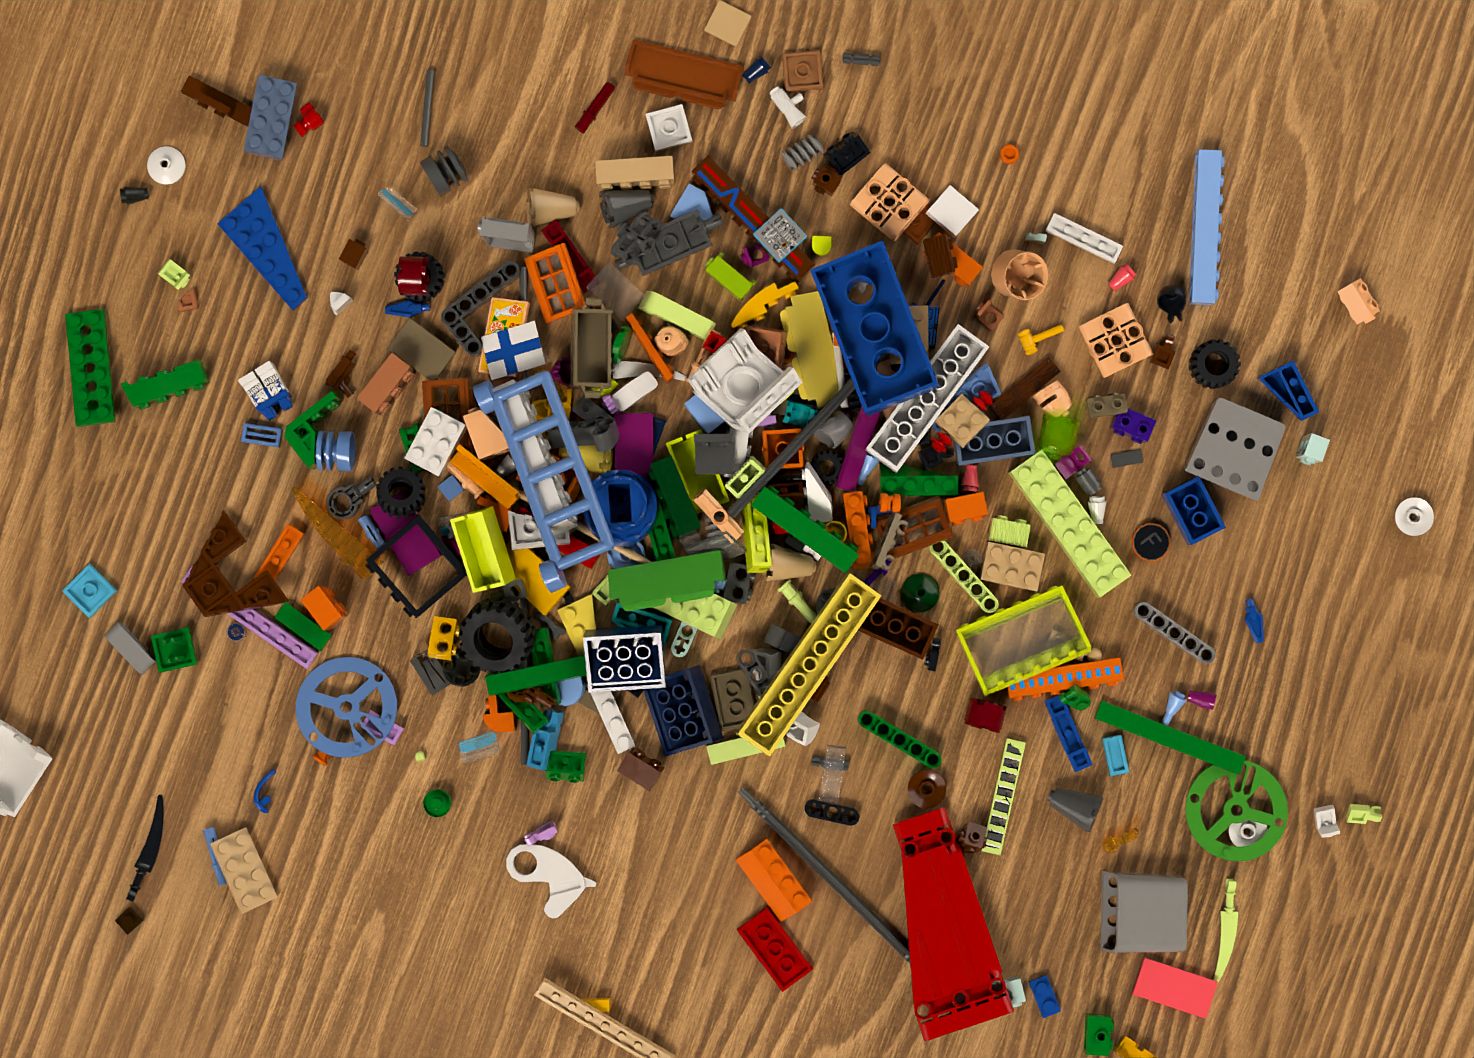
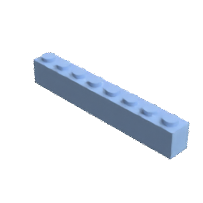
M1199 149L1195 153L1189 304L1213 305L1218 300L1219 295L1218 289H1216V282L1219 281V270L1216 269L1217 263L1220 261V251H1217V247L1221 242V232H1218V225H1221L1222 213H1219V206L1223 202V195L1220 194V187L1223 186L1224 176L1221 175V168L1224 167L1222 150Z

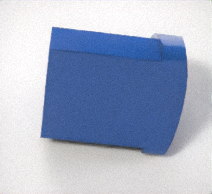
M879 506L868 507L870 528H876L877 514L892 513V511L880 512Z

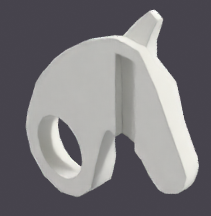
M520 844L513 848L506 858V868L512 878L519 882L549 883L550 898L545 905L544 912L550 918H558L580 896L586 887L596 886V882L583 877L581 872L565 856L543 845L532 844L528 846L527 844ZM527 851L535 856L537 866L534 872L522 874L516 870L514 859L518 853Z

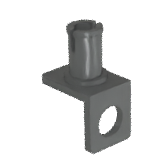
M517 579L502 586L503 590L490 594V600L493 597H499L500 600L505 597L510 599L512 603L527 597L528 594L523 580ZM514 585L520 587L521 593L519 595Z

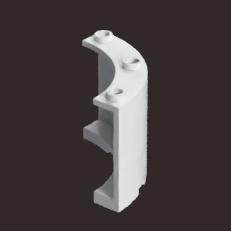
M0 719V814L3 816L8 814L15 817L52 758L41 747L31 745L32 740Z

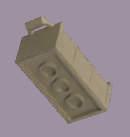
M585 297L582 309H573L571 311L570 388L582 389L584 398H600L603 389L612 387V310L604 308L601 298ZM586 305H599L601 309H586ZM585 389H600V391H590Z

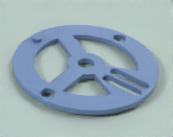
M335 658L319 665L303 681L296 699V718L304 737L319 751L335 757L350 758L372 751L389 735L397 716V697L391 681L376 665L360 658ZM355 672L369 678L352 695L343 694L335 698L315 692L325 679L337 673ZM377 674L383 675V680L381 682L375 681V676ZM376 688H378L382 698L381 718L359 711L360 703ZM344 702L352 704L350 712L345 713L341 710V705ZM311 703L333 709L338 718L349 720L355 742H336L322 735L312 720ZM363 716H367L382 732L383 737L381 739H377L361 722ZM355 723H360L375 739L376 743L374 745H369L354 728ZM313 732L318 734L316 741L310 740V734Z

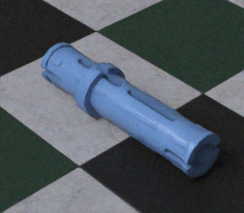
M215 827L202 830L213 864L211 867L215 871L218 886L226 884L227 882L210 846V843L218 840Z

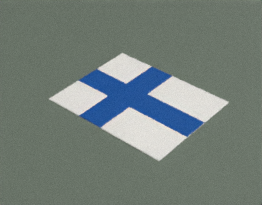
M535 321L481 337L491 380L545 364Z

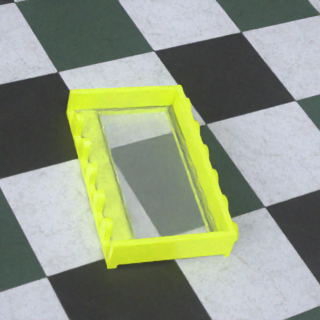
M1053 586L1041 595L1039 593L1029 597V600L1024 602L1017 601L1010 608L998 609L993 615L988 617L982 616L972 624L965 623L956 630L957 637L984 697L1091 652V644L1063 586Z

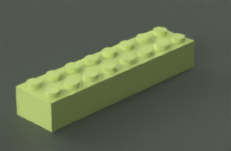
M1043 450L1038 451L1009 472L1011 478L1097 598L1102 597L1131 576Z

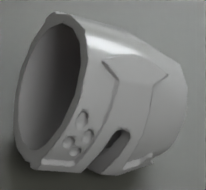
M837 410L827 418L813 435L823 444L834 449L847 438L853 429L854 424L850 421L851 416Z

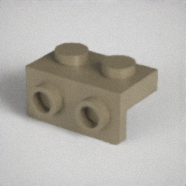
M1111 393L1104 397L1095 395L1089 397L1084 403L1085 411L1089 412L1090 418L1128 412L1125 394Z

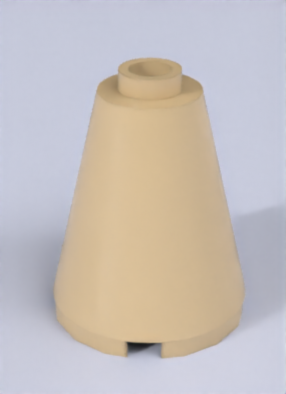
M536 188L527 189V196H530V199L526 202L527 221L531 226L573 217L576 215V212H579V201H576L573 196Z
M770 543L772 566L762 575H766L763 580L768 582L811 576L812 572L816 571V561L809 555Z

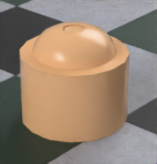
M1012 249L1003 252L997 257L992 267L991 277L997 291L1004 296L1020 300H1030L1041 294L1047 285L1048 269L1044 260L1037 254Z

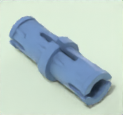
M367 514L358 519V522L367 534L365 535L366 538L370 539L375 549L380 547L384 540L379 533V528L376 529L369 515Z

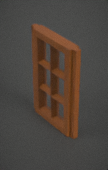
M468 378L422 381L424 420L431 407L445 406V414L449 415V406H459L460 422L465 424L463 416L467 415L468 410H470ZM447 386H458V402H448ZM433 387H444V402L434 403ZM466 429L459 443L464 448H472V440L468 429Z

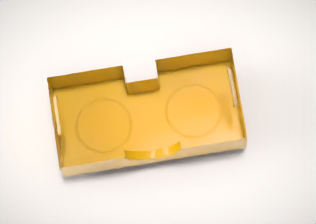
M1123 1035L1113 1050L1123 1058H1158L1144 1047L1141 1050L1138 1049V1043L1126 1035Z

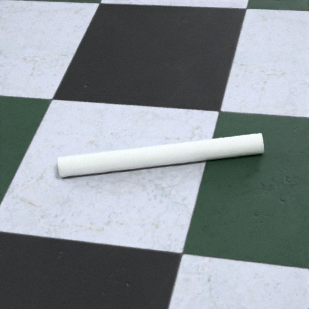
M832 333L838 388L840 390L846 384L843 357L840 347L834 346V333ZM848 398L841 403V408L849 407Z

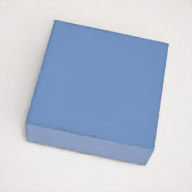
M453 475L437 486L449 502L464 491V488H462Z

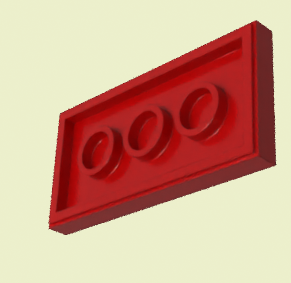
M768 906L737 928L738 933L782 992L813 970V967Z

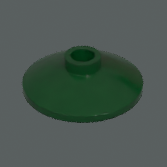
M915 574L903 583L901 597L909 609L916 612H925L936 605L939 599V587L932 577L925 574ZM919 589H922L924 591V595L922 597L917 595V591Z

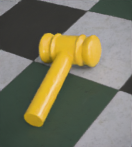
M1060 324L1033 336L1030 333V329H1023L1017 335L1020 337L1019 340L1022 343L1023 350L1026 351L1025 354L1032 355L1038 351L1035 343L1063 332L1064 328Z

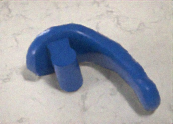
M275 769L270 770L261 779L254 792V803L258 810L263 813H269V809L265 805L271 802V797L267 795L260 800V790L276 773Z

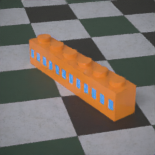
M1120 657L1094 662L1057 666L1006 687L1007 697L1013 698V701L1024 700V696L1031 695L1032 698L1043 697V693L1050 692L1051 695L1061 694L1062 690L1069 689L1073 685H1077L1079 688L1088 686L1089 689L1100 688V684L1107 683L1108 686L1119 685V681H1124Z

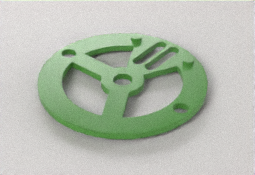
M1249 761L1244 762L1246 770L1239 792L1234 791L1237 774L1212 765L1195 779L1186 799V820L1195 840L1210 854L1228 861H1247L1264 855L1279 841L1287 823V801L1280 784L1266 769ZM1250 766L1255 767V774L1250 793L1245 795L1243 789ZM1228 775L1233 798L1224 804V815L1207 831L1201 818L1202 797L1215 780ZM1260 785H1262L1270 797L1272 814L1251 809L1246 802ZM1192 794H1196L1199 798L1196 803L1190 800ZM1233 805H1239L1242 808L1241 815L1234 816L1231 813ZM1277 818H1280L1283 821V825L1281 827H1277L1275 825V820ZM1245 820H1250L1269 826L1266 833L1258 841L1247 846L1234 847L1216 840L1232 823L1238 824Z

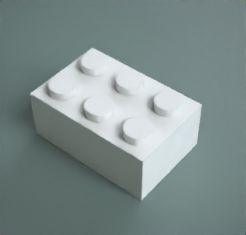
M431 407L404 459L442 477L467 429L466 424Z

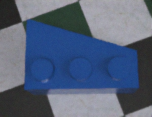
M1294 360L1257 378L1300 421L1319 413Z

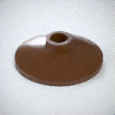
M921 770L915 773L908 783V795L911 801L921 808H933L939 805L945 797V781L935 771ZM924 785H929L930 790L928 792L923 791Z

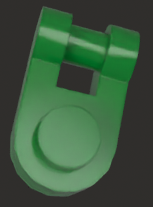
M1073 685L1069 688V691L1059 694V699L1063 704H1068L1076 710H1085L1091 704L1089 694L1077 685Z

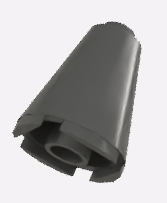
M647 189L604 190L599 193V198L603 197V202L600 203L603 218L606 224L610 223L608 228H614L622 222L637 216L639 213L652 208L654 203L653 194L648 192Z
M1056 788L1055 791L1051 790L1047 800L1050 801L1052 808L1084 831L1090 832L1102 805L1103 797Z

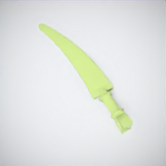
M1225 878L1226 907H1224L1225 911H1220V950L1213 978L1217 982L1220 981L1229 962L1238 925V911H1233L1235 910L1233 905L1234 895H1236V881L1230 878Z

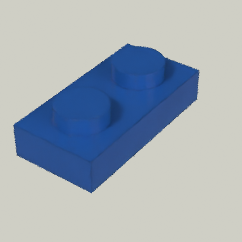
M1046 974L1028 981L1042 1018L1061 1012Z

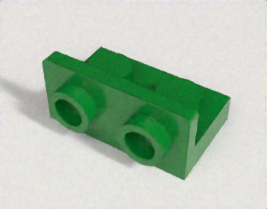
M550 751L547 770H545L546 779L554 782L560 780H567L570 783L584 782L586 753Z

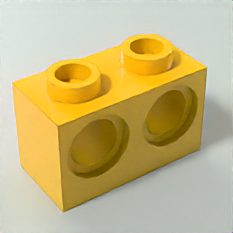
M434 616L428 647L429 658L452 661L453 655L457 653L458 644H455V639L459 637L461 626L458 625L457 619ZM444 626L451 627V631L448 633H443L441 630ZM442 644L448 645V649L444 652L438 650Z

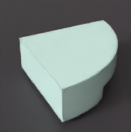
M1027 233L1025 241L1044 244L1047 235Z

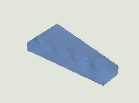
M986 362L963 382L940 415L961 394L972 404V398H978L979 391H987L992 398L1002 394ZM935 422L932 424V428L936 433L942 430Z

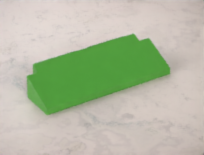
M717 550L608 570L610 600L615 601L619 599L620 606H623L625 611L662 606L666 602L665 598L670 597L674 603L712 597L714 590H716L715 581H726L722 552Z

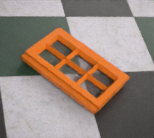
M565 243L524 259L546 324L571 315L573 309H582L585 301Z

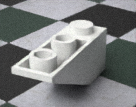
M806 462L805 469H802V480H806V486L803 487L804 498L808 499V504H805V510L811 514L809 518L815 522L817 519L821 522L833 521L832 496L811 464Z

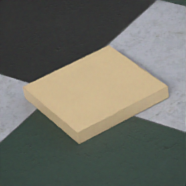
M719 0L704 31L737 47L752 16Z

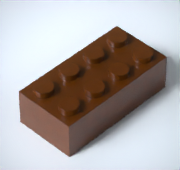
M880 598L857 631L923 660L939 624Z

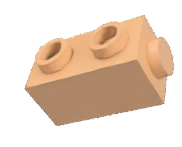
M1361 278L1337 291L1340 295V300L1346 305L1350 317L1356 324L1362 321L1366 324L1374 320V315L1380 311L1376 300L1372 298L1367 285Z

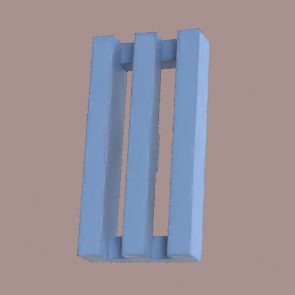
M244 423L241 442L280 448L283 429ZM247 428L277 432V435L247 431ZM246 435L276 439V442L246 439Z

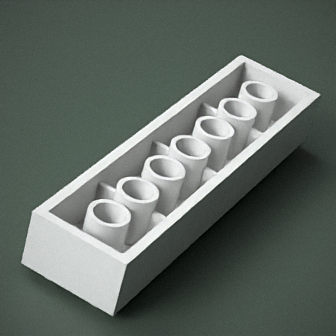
M958 324L930 361L940 388L898 404L865 451L897 473L983 357L989 346Z
M511 380L493 388V392L512 385L516 381ZM528 390L504 400L514 431L537 422L535 417L537 411L535 406L530 404L528 398L531 396ZM542 433L519 442L530 473L556 462L555 458L550 455V444L547 439H544ZM561 474L535 484L546 515L570 505L571 498L569 493L564 491L562 485L565 483ZM575 515L550 526L552 533L559 535L577 527L576 520H578V516Z

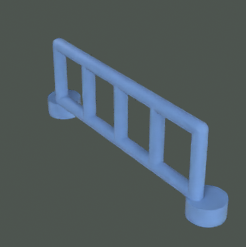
M539 372L493 392L494 387L492 383L486 380L473 386L474 395L485 415L493 411L496 413L550 559L540 563L539 570L547 589L553 593L567 586L563 572L564 569L613 549L615 545L550 372ZM542 384L553 415L514 431L504 400ZM558 426L569 457L530 473L519 442ZM574 468L585 499L546 515L535 484ZM590 510L601 541L561 557L550 526Z

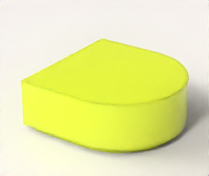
M812 236L813 252L818 256L827 255L831 250L832 237Z

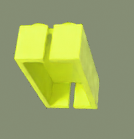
M702 429L685 435L686 441H683L682 437L666 443L696 515L704 511L694 502L693 498L705 488L720 505L730 502L719 474L695 473L694 434H703Z
M493 506L464 513L450 519L473 593L504 586L516 580Z

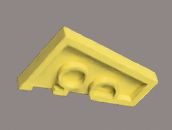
M592 594L557 610L579 657L585 656L583 644L585 630L596 629Z

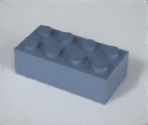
M258 75L244 153L282 161L297 83Z
M1030 416L989 422L964 448L953 440L957 467L1035 454Z

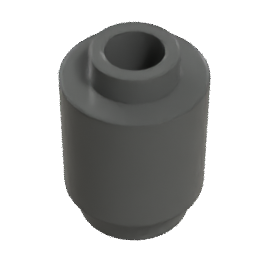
M1083 467L1076 472L1077 476L1075 479L1085 493L1091 496L1102 488L1101 481L1091 467Z

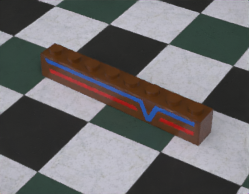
M708 155L692 170L693 181L698 186L703 185L707 189L705 191L712 200L716 198L720 202L718 206L725 213L729 212L733 216V222L738 227L742 225L747 230L745 234L753 241L756 239L753 234L770 218ZM760 243V245H759L758 247H759L765 254L769 253V252L763 247V245ZM798 246L780 263L774 257L772 259L777 267L780 268L782 266L787 271L785 274L792 282L796 280L799 283L815 267V264Z

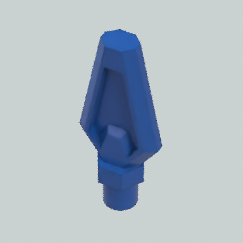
M411 299L385 306L386 314L410 318L417 313L430 311L429 303H416Z
M1253 598L1245 600L1247 615L1244 620L1255 643H1260L1264 641L1263 615L1257 611Z

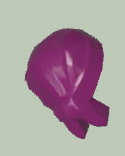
M563 357L557 360L550 372L552 379L565 386H570V357Z

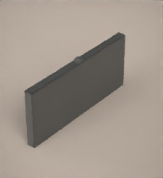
M1141 449L1112 454L1113 468L1143 463Z

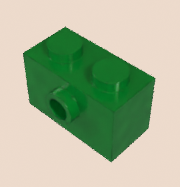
M1085 1014L1083 1052L1086 1055L1109 1056V1051L1113 1050V1039H1110V1034L1114 1031V1020H1111L1109 1014Z

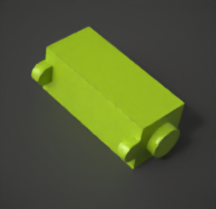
M721 252L715 259L712 257L706 263L707 269L705 271L741 302L757 281L753 279L749 282L722 259L724 254Z

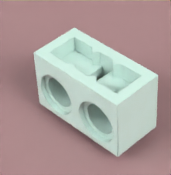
M1313 433L1304 435L1296 458H1299L1301 463L1309 466L1322 462L1330 440Z

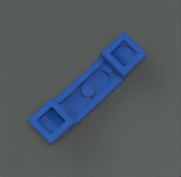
M1059 695L1044 701L1074 772L1092 766L1093 763L1086 747L1082 743L1067 704H1063L1060 701Z

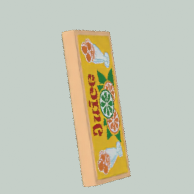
M492 297L485 336L525 324L530 303ZM482 347L478 372L490 374ZM517 373L508 375L507 377L516 378Z

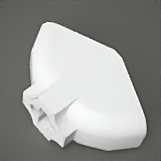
M644 372L612 396V400L618 410L624 411L643 400L645 396L657 387L658 383L650 372Z

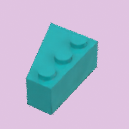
M618 600L611 621L621 628L662 625L665 646L674 617L649 608L625 611L623 606H620V601Z

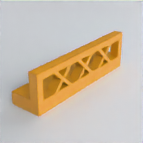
M459 444L456 447L458 452L450 460V463L505 508L510 510L521 497V494Z

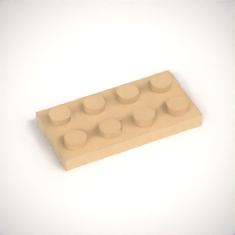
M246 827L210 843L241 914L277 898Z

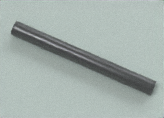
M427 70L420 141V146L428 147L434 70Z

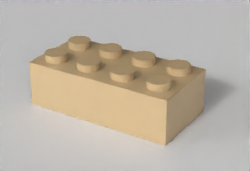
M672 156L595 161L597 186L602 191L614 189L633 190V188L651 190L652 187L659 186L660 189H669L671 185H675Z

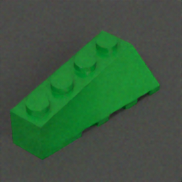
M196 360L173 367L172 372L163 370L156 372L153 378L151 376H143L137 378V383L128 384L127 381L121 383V386L132 406L143 410L151 407V403L158 402L160 404L167 402L171 396L181 397L186 395L189 390L194 389V391L204 389L205 385L209 384L203 362Z
M879 461L880 493H887L888 495L896 493L900 494L901 497L958 495V476L905 464L895 473Z

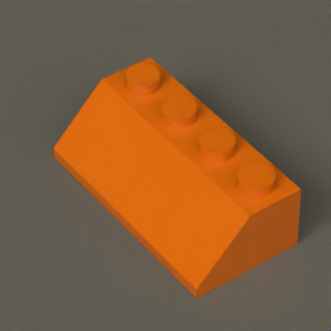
M767 837L735 859L780 922L796 914L812 902L811 897Z

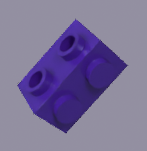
M1128 408L1127 413L1114 416L1110 428L1114 430V434L1122 437L1127 435L1131 437V441L1142 444V442H1148L1156 420Z

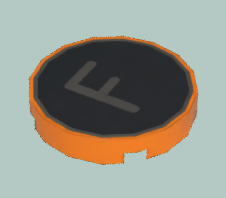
M1155 523L1144 524L1133 533L1132 549L1140 559L1157 561L1167 554L1170 547V536L1161 525Z

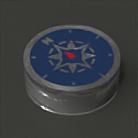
M232 623L227 627L226 634L231 641L239 642L246 637L247 630L241 623Z

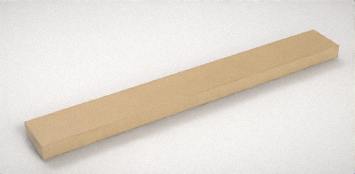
M545 977L534 993V996L638 1058H676L674 1054Z

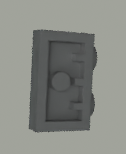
M694 434L695 473L734 474V435Z

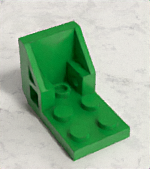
M333 391L285 428L284 438L305 465L313 470L317 468L315 445L319 431L312 423H319L325 418V413L329 410L332 412L340 406L342 399Z

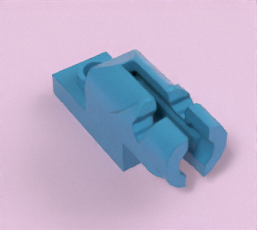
M548 708L544 710L543 715L548 719V724L532 735L526 766L547 770L550 751H555L557 748L564 712H555V709L549 710Z

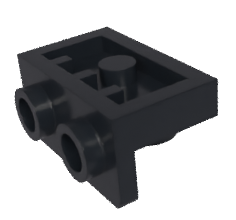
M849 132L841 138L840 142L828 147L827 152L823 156L829 160L838 175L842 176L871 152L858 134Z

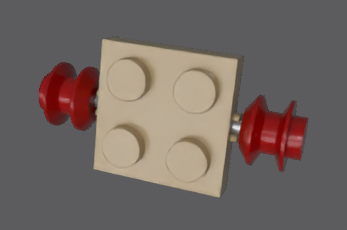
M979 391V397L972 398L973 404L961 394L935 420V423L946 432H938V438L931 439L933 442L932 447L937 452L942 451L945 453V447L952 446L951 438L964 448L989 423L990 419L981 412L987 411V404L993 405V398L987 391Z

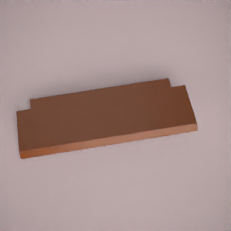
M633 40L626 61L625 75L633 77L632 85L636 90L668 98L678 96L685 102L721 109L725 107L726 100L736 102L744 66Z

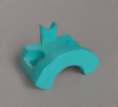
M787 400L788 406L783 422L805 428L809 423L808 420H812L819 413V410L803 403Z

